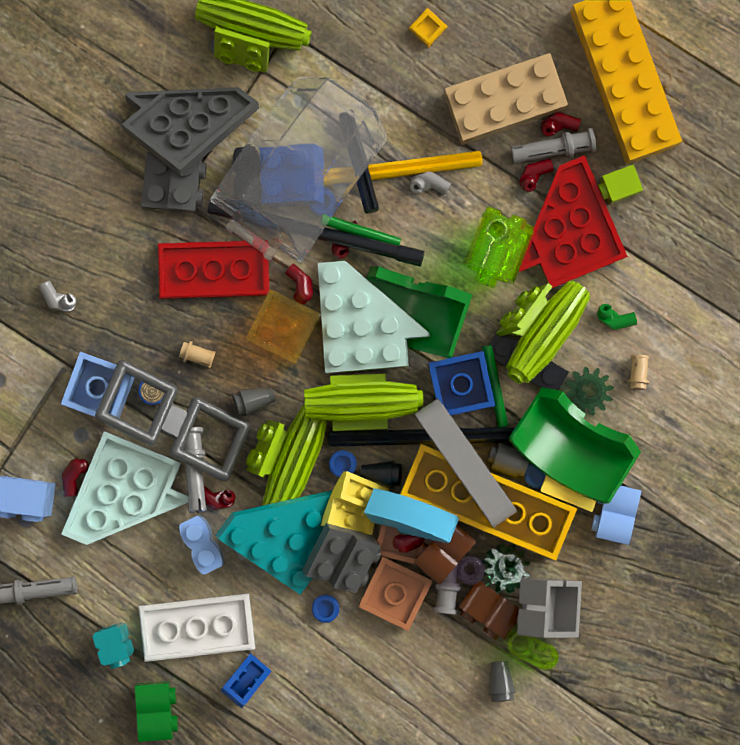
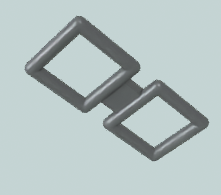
M120 360L98 406L95 418L150 446L156 443L161 432L175 439L170 450L172 457L223 482L228 481L250 430V424L199 397H194L191 400L186 412L172 405L178 391L175 385L125 360ZM125 373L165 393L148 432L108 413ZM199 410L238 429L222 468L183 450Z

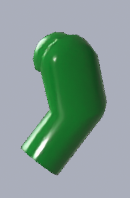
M602 304L598 308L597 317L599 321L611 330L637 325L635 312L619 315L609 304Z

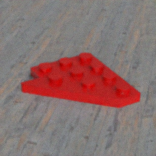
M585 155L558 167L517 267V272L520 273L540 264L547 283L552 286L551 289L628 257Z

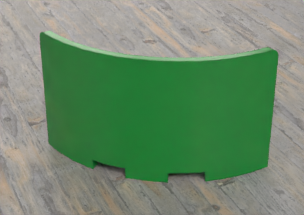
M370 266L366 279L430 333V337L407 339V348L450 359L453 356L472 294L448 285L427 281L425 283L419 282L417 285L413 283V277L380 266Z
M542 387L510 435V442L531 464L554 481L589 499L604 504L610 503L641 451L630 435L615 431L600 423L595 427L583 419L586 414L575 406L563 391Z

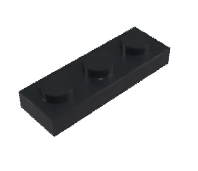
M495 333L489 343L492 344L495 361L506 367L518 341L508 335L499 337ZM551 361L530 382L540 388L559 390L569 371Z

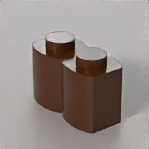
M456 525L449 544L433 540L428 546L424 542L414 554L417 557L414 563L440 585L476 541Z
M479 579L476 580L459 604V607L463 610L460 615L473 624L476 620L485 625L483 631L495 640L499 636L505 640L517 623L519 608Z

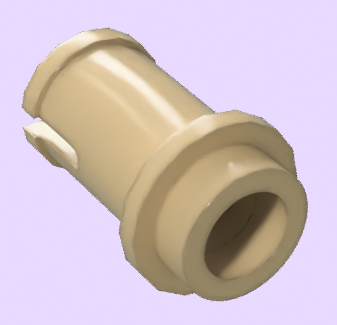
M192 341L190 343H183L179 358L184 359L183 362L188 360L211 368L215 351L192 345Z
M631 355V376L627 383H630V389L646 390V386L650 384V381L647 380L649 356Z

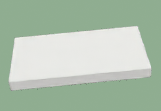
M249 593L138 606L144 662L255 649Z

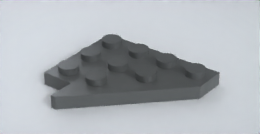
M239 87L128 92L125 95L126 102L138 111L122 123V129L173 171L182 176L259 109V104Z

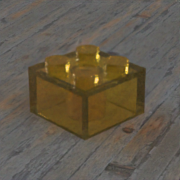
M270 289L246 340L297 365L321 318V314Z

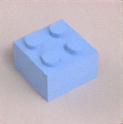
M80 352L61 405L95 417L116 364ZM125 373L108 413L120 418L134 377Z
M0 476V517L11 518L16 517V514H21L22 520L39 522L43 521L44 517L52 516L56 483Z

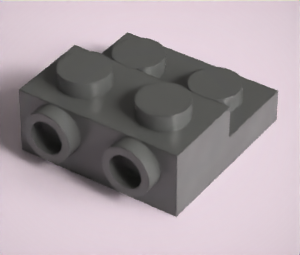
M147 152L141 207L197 214V207H202L204 191L199 190L200 180H205L207 163H202L203 159H201L185 174L180 176L151 152Z
M326 523L302 571L307 577L330 582L333 588L357 593L359 587L365 586L368 581V570L371 564L376 563L380 558V545L370 534Z

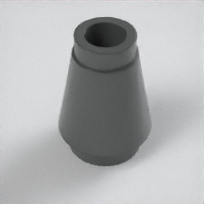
M271 386L238 390V393L232 394L238 415L245 414V416H248L275 402Z
M508 661L491 662L488 695H491L492 702L513 701V694L516 691L508 667Z

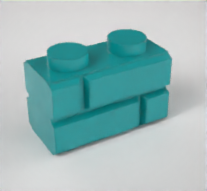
M121 622L102 628L92 636L95 647L99 649L97 653L101 665H109L110 669H114L130 662L129 656L135 650L132 640L128 639L130 633L126 623Z

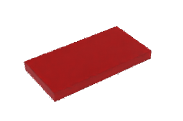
M268 240L158 243L159 299L270 296Z

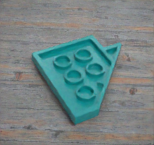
M333 490L232 512L215 536L301 595L313 579L307 577L302 570L324 528L321 526Z

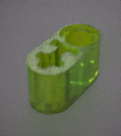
M516 630L511 632L506 639L507 649L513 656L536 667L548 670L553 668L558 662L559 655L557 650L550 643L537 637L517 635ZM516 637L526 638L527 646L524 650L515 651L512 648V642ZM533 642L537 643L534 646L536 650L545 652L546 649H549L548 653L552 656L551 659H545L541 662V658L531 652Z

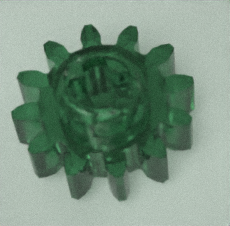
M583 367L582 376L574 371L572 376L575 381L565 382L568 387H571V391L566 392L565 395L572 397L573 401L571 402L575 406L578 405L582 412L587 408L590 416L595 414V407L600 411H605L606 409L602 402L613 400L610 396L606 395L607 391L614 389V386L605 385L609 376L598 377L600 373L599 368H596L592 374H589V369ZM591 384L595 395H591L587 399L585 397L586 392L582 391V387H587Z
M503 543L497 545L496 549L492 548L487 551L489 558L481 560V563L487 566V569L482 571L481 575L489 576L490 579L486 582L487 586L496 584V593L505 589L506 593L510 594L515 591V588L520 589L521 578L530 577V574L524 571V568L528 567L530 562H522L521 558L525 552L522 551L516 554L514 544L507 548Z

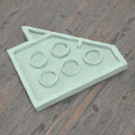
M348 262L318 263L325 373L409 367L407 339L430 337V333Z
M104 431L61 535L88 545L189 503L188 495L171 489L182 463Z

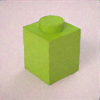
M634 164L603 175L599 179L601 184L598 185L603 199H607L609 205L638 195L643 191Z

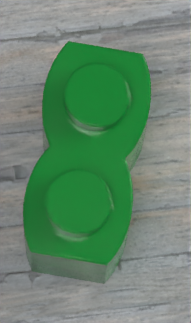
M170 681L136 683L135 701L138 741L172 740L174 732H178L179 729L178 716L172 714V704L177 703L176 687H171Z

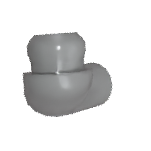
M424 172L415 175L410 180L409 187L416 194L433 188L445 195L451 183L433 172Z
M51 281L44 282L38 286L50 309L62 312H69L74 309L76 305L74 295L57 293Z

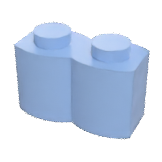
M620 486L610 503L604 504L597 501L598 504H601V510L599 515L594 514L591 530L595 531L594 537L629 545L641 490Z
M198 515L179 525L182 540L192 549V560L199 572L205 575L224 565L223 552L219 545L212 540L211 527L203 516Z

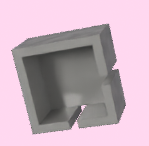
M521 578L519 603L523 604L522 609H519L517 618V635L541 638L579 637L582 581L552 578Z

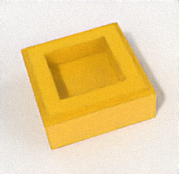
M427 8L409 27V30L429 48L448 26Z

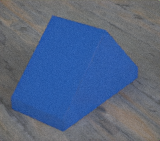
M250 653L220 691L240 708H243L271 673V670Z

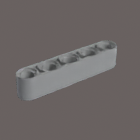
M438 398L414 414L494 528L517 512Z

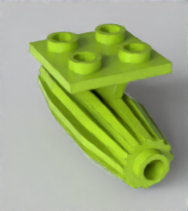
M198 0L195 11V20L215 29L214 57L226 64L235 63L245 66L246 69L253 72L262 71L267 73L269 47L301 51L302 46L308 47L312 31L308 30V24L278 9L248 0Z
M568 281L548 301L545 296L552 288L549 283L540 287L534 286L530 291L524 290L516 298L515 303L517 305L513 311L507 312L499 322L501 327L496 334L499 337L507 334L521 336L506 365L508 377L518 384L522 382L529 383L555 357L578 325L591 298L589 291L584 286H581V284L575 281Z
M385 374L330 376L329 385L304 390L305 418L332 421V431L388 429L387 419L414 414L418 412V407H423L422 390H417V386L412 384L386 381Z
M304 404L287 431L283 429L284 424L267 419L266 424L262 423L257 432L256 438L259 441L255 450L252 449L246 459L248 467L246 471L261 477L269 474L262 506L299 498L306 487L322 447L327 420L305 418Z

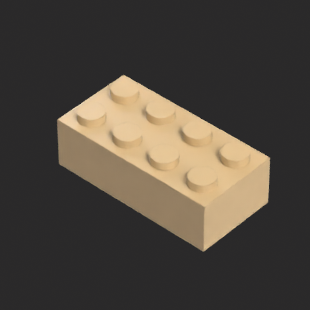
M550 53L447 87L444 91L461 146L551 116L556 112H563L568 106Z

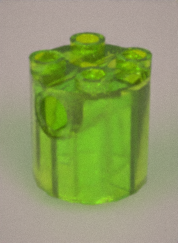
M487 206L485 212L481 214L463 265L477 272L474 281L482 285L495 288L498 280L514 284L534 234V227L527 224V220L522 217L511 215L509 219L501 215V211Z

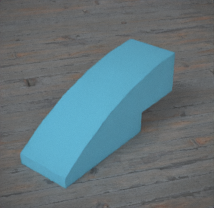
M376 488L373 489L364 514L372 523L397 528L403 534L448 544L459 520L456 515L427 503Z

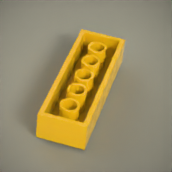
M584 0L573 4L570 14L625 164L628 165L678 147L682 143V139L631 0Z
M420 444L400 495L456 515L461 522L557 560L577 508L492 474L517 510L515 514L494 528L441 452Z

